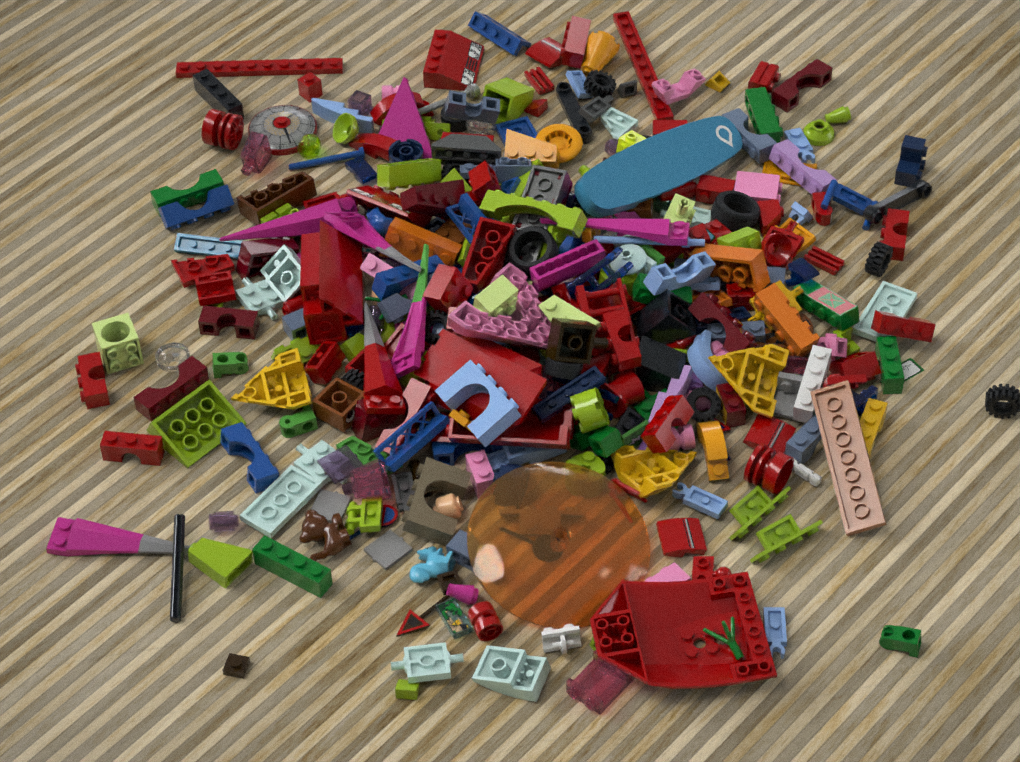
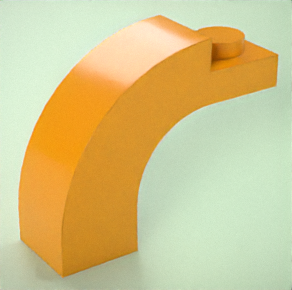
M718 421L696 423L698 443H702L705 453L708 481L728 479V455L720 423Z

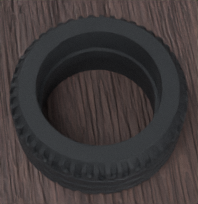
M738 191L719 193L711 209L712 219H717L732 232L745 227L754 229L760 216V207L757 202L750 196Z
M528 226L517 231L512 236L513 238H511L508 245V256L511 263L528 277H531L530 267L556 257L559 253L557 243L552 234L539 226ZM533 241H542L547 244V250L540 259L533 262H525L519 259L520 252L526 244Z

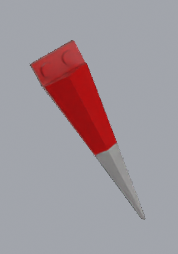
M365 302L363 403L366 414L405 415L406 407L402 395L403 391L368 304Z

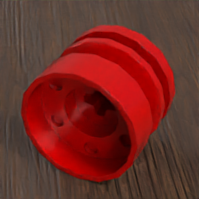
M216 109L209 110L202 125V141L204 144L235 150L243 136V118L241 115L226 114L224 111Z
M761 443L752 452L746 464L744 481L753 483L754 486L762 484L763 490L773 495H778L789 480L794 466V458L783 452L776 454L774 448H769L768 445Z

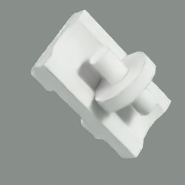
M566 624L561 629L548 627L544 628L543 632H541L544 653L561 650L562 654H565L567 649L581 647L579 626Z

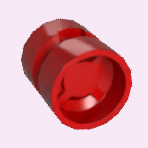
M479 602L469 609L468 618L480 641L494 640L503 632V625L491 602Z

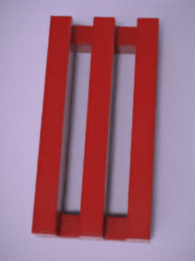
M536 67V70L530 69V72L524 71V76L539 95L554 90L553 83L540 67Z
M813 246L812 250H809L808 254L804 255V261L834 276L845 264L844 260L816 246Z

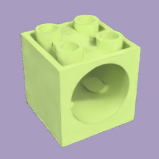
M129 313L92 323L97 349L100 351L107 375L144 364L139 338Z

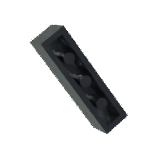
M208 69L192 75L195 91L213 109L224 111L226 114L241 115L244 119L242 103Z

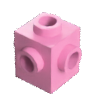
M826 333L825 337H820L817 346L832 349L831 361H835L836 358H846L847 338L837 337V334Z

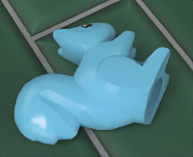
M433 546L418 550L419 559L426 561V563L414 565L409 573L410 579L414 583H423L428 581L429 578H436L439 574L453 571L456 560L453 559L454 552L449 551L444 556V553H442L443 548L437 550Z

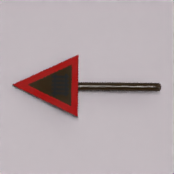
M445 595L420 616L410 609L396 637L429 627L430 625L423 618L450 596Z

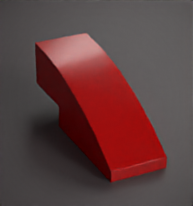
M363 133L353 139L349 146L356 150H359L358 147H363L366 155L374 159L380 156L389 161V147L398 140L381 134Z

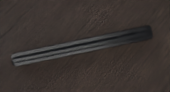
M176 514L174 516L170 601L171 622L181 621L185 538L184 514Z

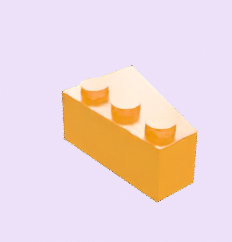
M507 129L504 157L510 159L525 157L531 159V162L539 159L544 167L559 169L560 153L557 145Z

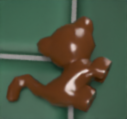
M312 509L306 511L305 519L302 523V534L299 537L300 542H319L325 539L324 551L312 554L310 559L314 561L325 559L329 556L337 555L344 548L352 545L339 513L333 514L331 518L332 523H329L326 517L318 514L317 511Z

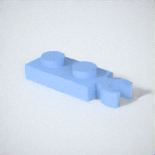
M801 128L784 131V138L800 149L798 158L802 157L801 162L806 163L807 160H811L812 163H815L813 148Z
M678 482L677 489L681 491L672 490V496L676 499L683 498V504L716 519L720 518L728 506L727 500L694 485L689 489L684 483Z
M764 607V630L771 655L773 657L774 652H779L781 659H784V647L787 646L785 607Z

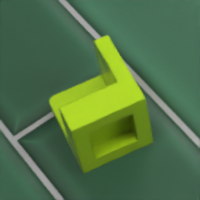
M852 327L844 331L839 329L833 331V334H837V337L847 338V356L860 351V347L851 339Z

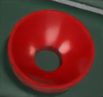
M772 233L764 239L761 250L764 252L766 263L772 266H782L788 262L792 255V243L787 235ZM773 243L775 250L770 254L768 246Z

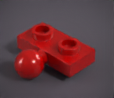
M693 556L692 580L724 576L732 573L727 567H720L714 571V556Z

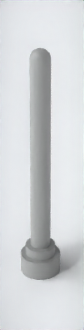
M476 83L468 85L465 91L462 92L466 93L468 98H475L480 95V88ZM447 98L419 108L420 115L445 106Z

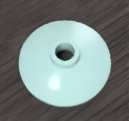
M625 244L612 252L609 263L614 272L620 275H632L639 272L645 266L647 257L645 251L640 246Z

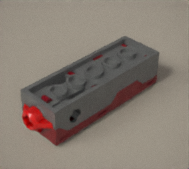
M533 165L522 197L526 198L528 196L537 201L546 200L551 204L557 205L560 203L566 206L573 183L566 170ZM515 214L512 223L516 225V233L528 226H539L546 230L548 226L556 227V224H542L540 218L546 217L535 214ZM533 241L526 244L520 252L519 259L525 262L538 260L544 242ZM508 250L506 251V258L503 267H505L509 262L511 263L508 256Z

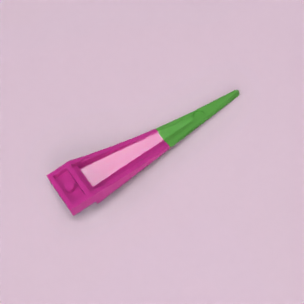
M427 244L423 246L420 264L422 267L421 273L419 272L408 318L391 360L397 379L419 369L421 358L424 354L426 300L422 295L427 287L429 245Z

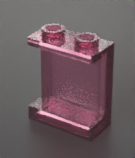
M595 650L593 652V660L574 680L569 678L566 681V692L571 698L585 704L589 710L601 715L632 682V676L600 659Z

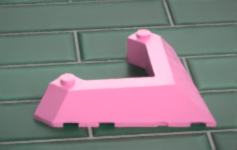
M510 262L495 274L491 283L503 274L519 290L516 310L511 315L491 317L488 316L487 312H481L467 301H464L448 316V326L463 336L543 350L547 349L551 323L538 306L542 303L537 298L539 294L533 285L527 283L528 277Z

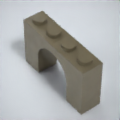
M426 457L424 464L420 463L416 472L419 478L414 480L411 488L414 494H410L406 506H409V510L404 511L401 521L405 523L402 530L446 546L454 535L458 520L432 510L427 505L424 495L428 492L439 491L446 494L452 493L462 499L472 473Z

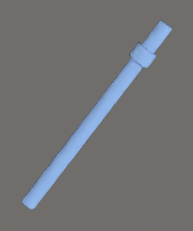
M593 236V240L597 239L599 243L665 245L640 237ZM688 237L687 246H682V248H690V246L704 247L705 239H690Z

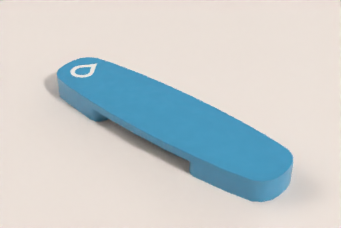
M723 116L704 118L666 130L640 141L595 165L576 182L574 187L575 196L588 214L598 218L633 209L640 202L669 192L718 169L741 150L743 145L742 137L735 125Z

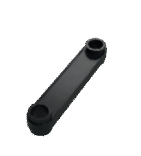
M567 82L558 83L556 96L571 127L580 133L583 144L590 143L592 129L588 121L578 113L580 105L570 84Z
M918 179L914 184L874 205H868L863 211V217L871 223L878 224L883 219V215H887L888 208L899 210L922 197L926 198L932 192V186L925 180Z

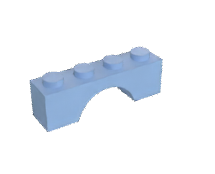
M704 251L692 255L685 263L672 270L666 263L653 266L643 283L655 296L663 293L666 289L671 291L707 280L716 264Z

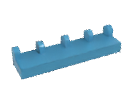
M177 233L174 251L204 256L228 254L231 259L238 260L242 240L219 241L220 238Z

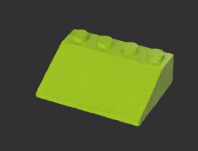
M209 379L153 420L146 431L150 435L162 436L165 451L186 468H189L221 444L222 428L240 422L244 425L247 423Z

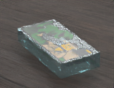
M455 598L435 605L436 611L453 639L473 632V627Z

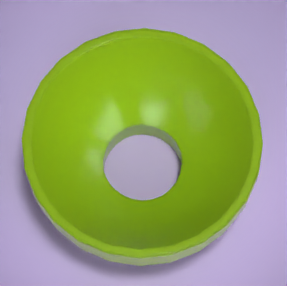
M349 113L341 114L333 126V138L340 144H346L355 139L359 132L356 118Z
M821 119L808 123L803 129L807 140L814 146L828 145L834 139L833 127ZM815 126H822L824 128L818 129Z

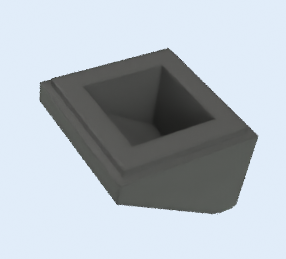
M637 80L619 85L617 92L621 98L637 94Z

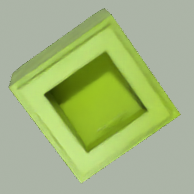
M398 679L395 688L396 698L417 700L420 682L408 684V680Z

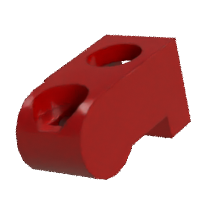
M826 191L812 193L811 199L815 220L822 226L829 225L832 221L833 209L830 203L826 210L820 207Z

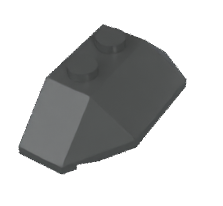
M450 134L431 145L432 158L441 159V164L445 166L448 162L451 164V161L455 163L457 161H460V163L465 161L466 164L471 163L474 165H479L486 161L488 164L495 165V159L502 157V149L487 136Z

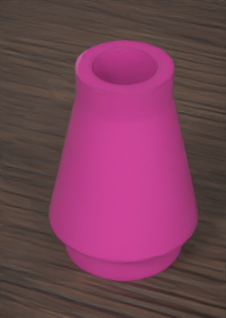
M449 583L446 595L467 605H474L477 601L479 589L474 588V585Z

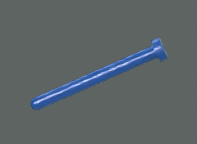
M358 147L359 150L291 163L288 165L289 170H297L357 157L365 159L363 147Z

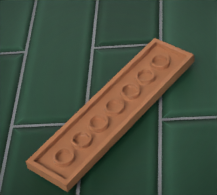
M846 380L811 391L846 535L851 536L887 525L849 381Z

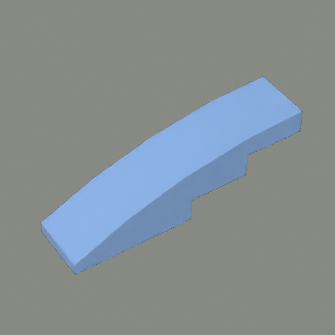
M318 98L311 99L313 113L319 117L335 123L341 114L349 113L356 118L359 132H374L373 117L359 115V110L345 108V103Z

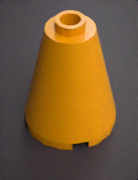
M593 31L589 35L581 65V70L586 77L592 70H598V72L602 70L620 50L619 43L616 44L615 38L604 31H598L597 33Z

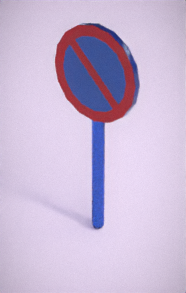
M383 505L381 528L388 527L397 521L398 511L395 507ZM360 530L349 536L350 540L360 535Z

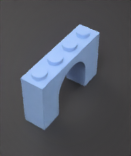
M469 360L439 386L435 392L451 410L458 408L474 394L487 393L490 395V401L485 411L467 426L484 447H487L519 419L521 414L517 410L519 408L518 404L512 398L510 400L506 398L508 394L501 386L499 388L495 386L497 382L489 374L486 377L484 374L486 373L485 369L479 363L475 365Z

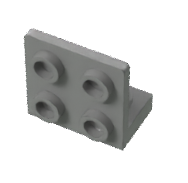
M779 371L777 389L774 399L777 400L774 416L793 419V408L803 376Z

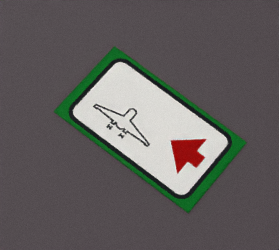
M912 358L901 363L904 382L924 371Z

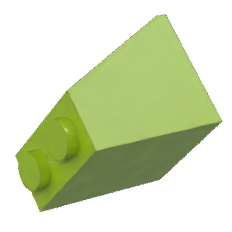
M506 77L486 84L483 96L500 99V113L496 124L518 119L524 113V109L532 102L535 89Z

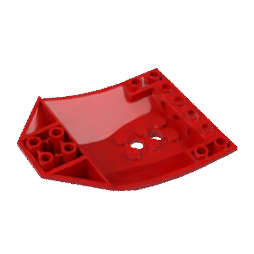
M748 571L706 579L672 582L625 581L623 578L590 618L597 656L649 686L668 689L712 688L777 677ZM734 617L735 640L744 657L736 660L729 645L725 643L717 644L715 642L717 639L703 632V628H707L728 639L722 626V621L726 622L731 633L730 618ZM703 640L706 645L702 648H697L694 646V642Z

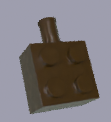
M552 317L545 355L554 361L590 364L593 348L606 350L608 339L605 337H595L597 326L588 321Z

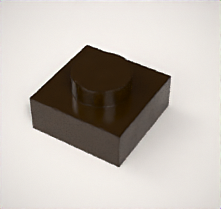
M457 570L437 575V581L443 596L446 595L449 583L463 585Z
M229 653L223 668V675L244 679L250 664V657Z

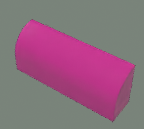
M595 239L530 267L532 285L538 293L605 264V250L598 240Z

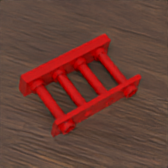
M617 278L616 288L588 292L585 291L584 285L576 286L575 295L578 308L592 318L625 308L630 322V334L628 335L629 340L623 341L631 342L636 340L638 347H640L639 338L634 335L625 298L627 288L625 284H622L621 278ZM618 295L620 305L594 310L588 306L590 300ZM601 327L596 329L595 337H598V335L605 334L602 333ZM593 348L591 358L600 356L602 352L612 350L608 348L606 350Z

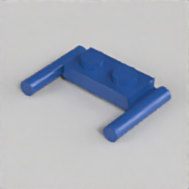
M833 179L829 184L820 207L826 210L833 197V201L863 215V211L868 205H874L878 201H872ZM865 219L862 229L868 231L871 222Z

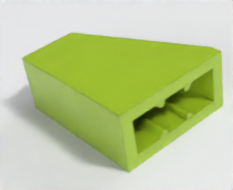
M201 538L197 543L194 542L189 547L188 560L192 565L226 589L253 563V552L247 548Z

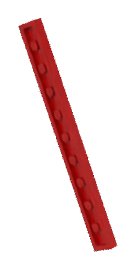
M629 11L614 13V23L655 120H674L669 104H665L655 95L651 84L657 81L658 78Z
M343 58L177 62L175 74L176 78H193L192 75L208 69L215 77L306 75L309 72L313 74H343Z

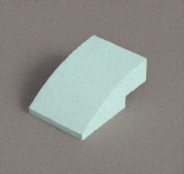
M284 244L264 265L260 272L283 302L290 300L300 289L301 259L293 249Z
M487 645L472 680L498 693L537 702L551 667L546 657L527 655L523 649Z

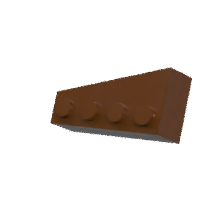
M302 171L282 179V183H271L264 190L258 191L256 189L250 192L251 195L246 197L240 195L236 199L240 214L257 226L261 224L260 219L275 212L276 209L286 203H289L292 209L303 204V201L315 197L317 192L314 178Z

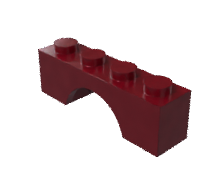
M819 59L809 63L780 86L774 88L772 91V104L788 113L799 103V90L806 87L821 89L831 81L833 67Z
M702 292L688 308L700 322L709 324L713 321H720L723 324L726 332L723 347L728 352L756 348L758 346L754 341V335L747 330L745 331L742 328L743 324L738 319H733L730 315L731 311L724 305L721 306L718 303V297L713 293L707 294Z
M189 357L178 365L179 377L175 383L165 388L147 387L134 396L136 410L148 420L153 421L208 381L207 367L195 357Z

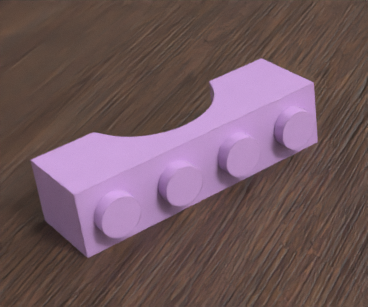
M788 139L773 145L769 159L811 195L815 192L827 191L831 180L837 181L826 170H816L804 165L798 158L800 149Z

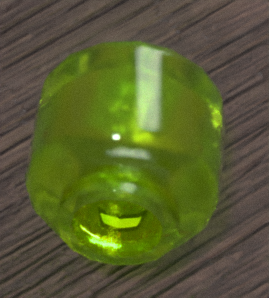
M314 134L302 136L297 147L298 153L305 159H314L321 150V140Z

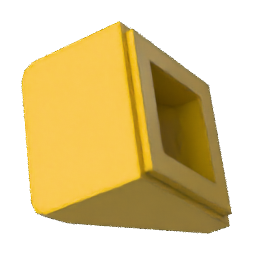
M718 71L705 83V86L721 92L731 82Z

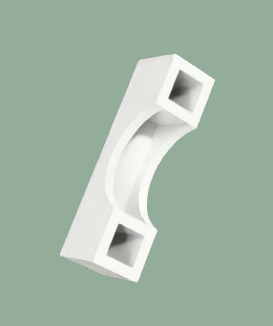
M816 345L812 346L794 404L793 420L807 423L815 415L810 392L822 387L823 380L827 377L831 364L832 349Z

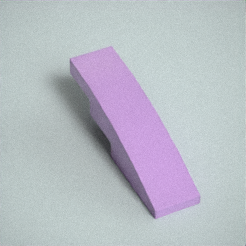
M684 365L680 378H671L667 392H658L648 424L668 396H685L693 379L692 366Z

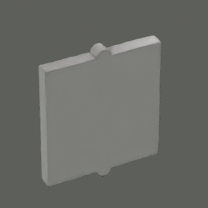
M321 489L311 509L325 516L328 522L332 523L331 518L333 514L339 513L341 518H343L352 500V496L339 494L337 491L331 492Z
M391 529L364 548V552L373 559V562H377L385 570L413 551L412 547L403 540V537H399Z

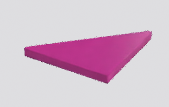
M403 77L379 134L395 140H401V142L406 141V139L416 140L422 145L424 159L432 158L431 143L426 134L413 92L409 86L408 79Z

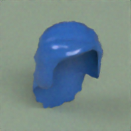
M378 207L368 209L366 216L369 223L385 239L389 225L394 219L380 213Z

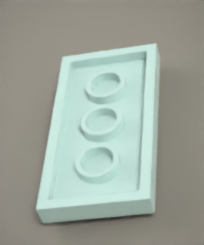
M882 281L861 314L860 322L854 325L852 333L875 342L877 337L892 336L881 334L871 329L875 310L906 317L917 299L918 293Z
M290 465L240 514V520L272 538L322 488V482Z

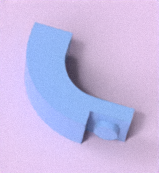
M705 329L700 335L695 337L692 346L687 350V357L696 376L707 387L716 392V385L728 383V381L708 359L709 356H713L710 348L712 332Z

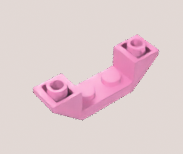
M694 68L685 71L678 83L670 85L663 78L652 82L651 85L655 95L668 105L688 98L705 82L706 78L701 75L700 71Z

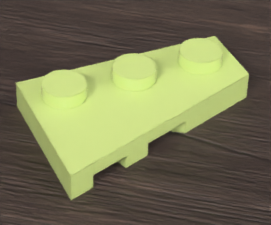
M555 295L538 305L550 323L552 317L588 321L596 325L597 329L601 327L599 321Z

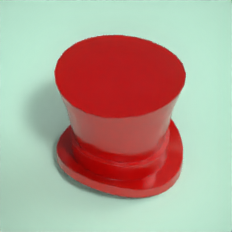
M625 370L612 383H604L600 386L601 396L604 401L603 406L607 410L608 415L613 418L620 417L629 405L642 402L645 398L643 385L638 376L631 370Z

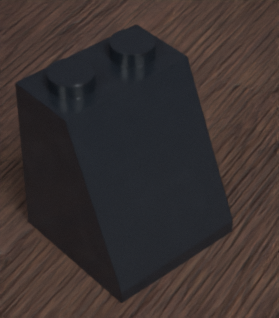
M666 289L636 313L639 342H641L642 336H646L665 345L695 335L696 322L695 316L688 310L690 304Z
M646 336L641 337L639 350L642 361L641 366L636 367V375L646 391L660 392L665 388L668 389L671 378L679 379L684 365L690 366L689 362H687V354Z

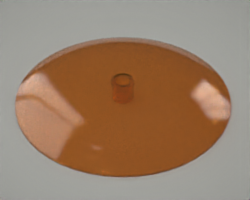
M540 462L525 465L504 474L495 480L480 496L474 506L468 524L467 550L472 569L478 581L489 596L502 608L514 616L535 625L561 629L566 624H573L574 626H579V628L591 626L590 618L623 578L625 581L644 582L648 572L650 539L646 524L637 506L613 481L583 466L564 462ZM556 538H562L564 541H559Z

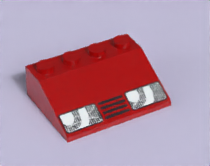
M435 29L423 70L424 88L465 91L468 85L476 83L484 46L453 31Z
M365 185L347 189L346 194L364 210L367 211L368 209L378 207L380 213L388 218L394 219L397 217L421 228L425 227L432 218L430 215L402 211L399 195L392 191L386 193L384 189L376 185L374 187Z

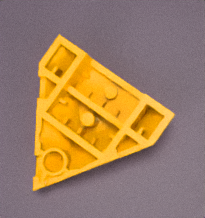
M768 344L764 347H753L729 352L721 356L714 355L708 357L753 412L768 418L773 417L777 402L774 399L779 371H782L786 366L789 350L774 344Z
M298 348L278 354L274 358L275 361L269 367L265 366L244 385L245 389L239 394H234L231 400L292 410L312 404L313 398Z
M625 445L610 456L618 479L639 491V497L646 498L671 487L696 457L697 452L689 451L686 454L678 452V450L669 449L666 453L652 454L648 447H646V450H636L634 446Z

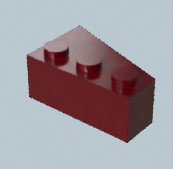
M292 237L242 241L235 270L242 280L243 278L246 279L248 277L250 279L257 275L262 277L264 275L260 270L284 244L293 249L296 254L299 253V246Z

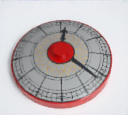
M278 105L264 109L256 114L250 121L248 133L249 138L252 134L253 141H251V144L257 150L269 155L284 156L298 153V147L302 151L310 146L317 135V124L314 116L306 109L293 105Z

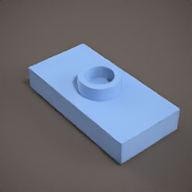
M582 70L567 71L566 77L577 98H593L583 88L586 77Z
M708 277L707 280L688 285V287L697 292L720 290L721 278Z

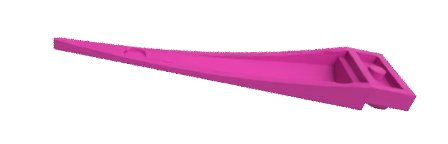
M351 197L336 198L221 237L219 241L301 236V234L320 232V220L330 225V222L324 220L325 212L358 213L355 201Z
M540 218L542 224H557L548 218ZM587 218L588 220L585 225L588 228L632 235L668 246H687L690 223H685L684 221L671 223V219Z

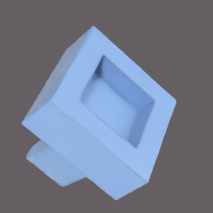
M795 201L792 204V211L789 217L793 220L799 217L796 221L798 224L802 225L806 221L809 223L813 219L810 212Z

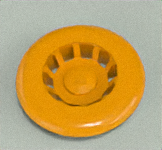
M566 124L549 125L543 128L536 136V139L558 146L560 153L559 163L574 159L580 153L583 145L580 133L575 128Z

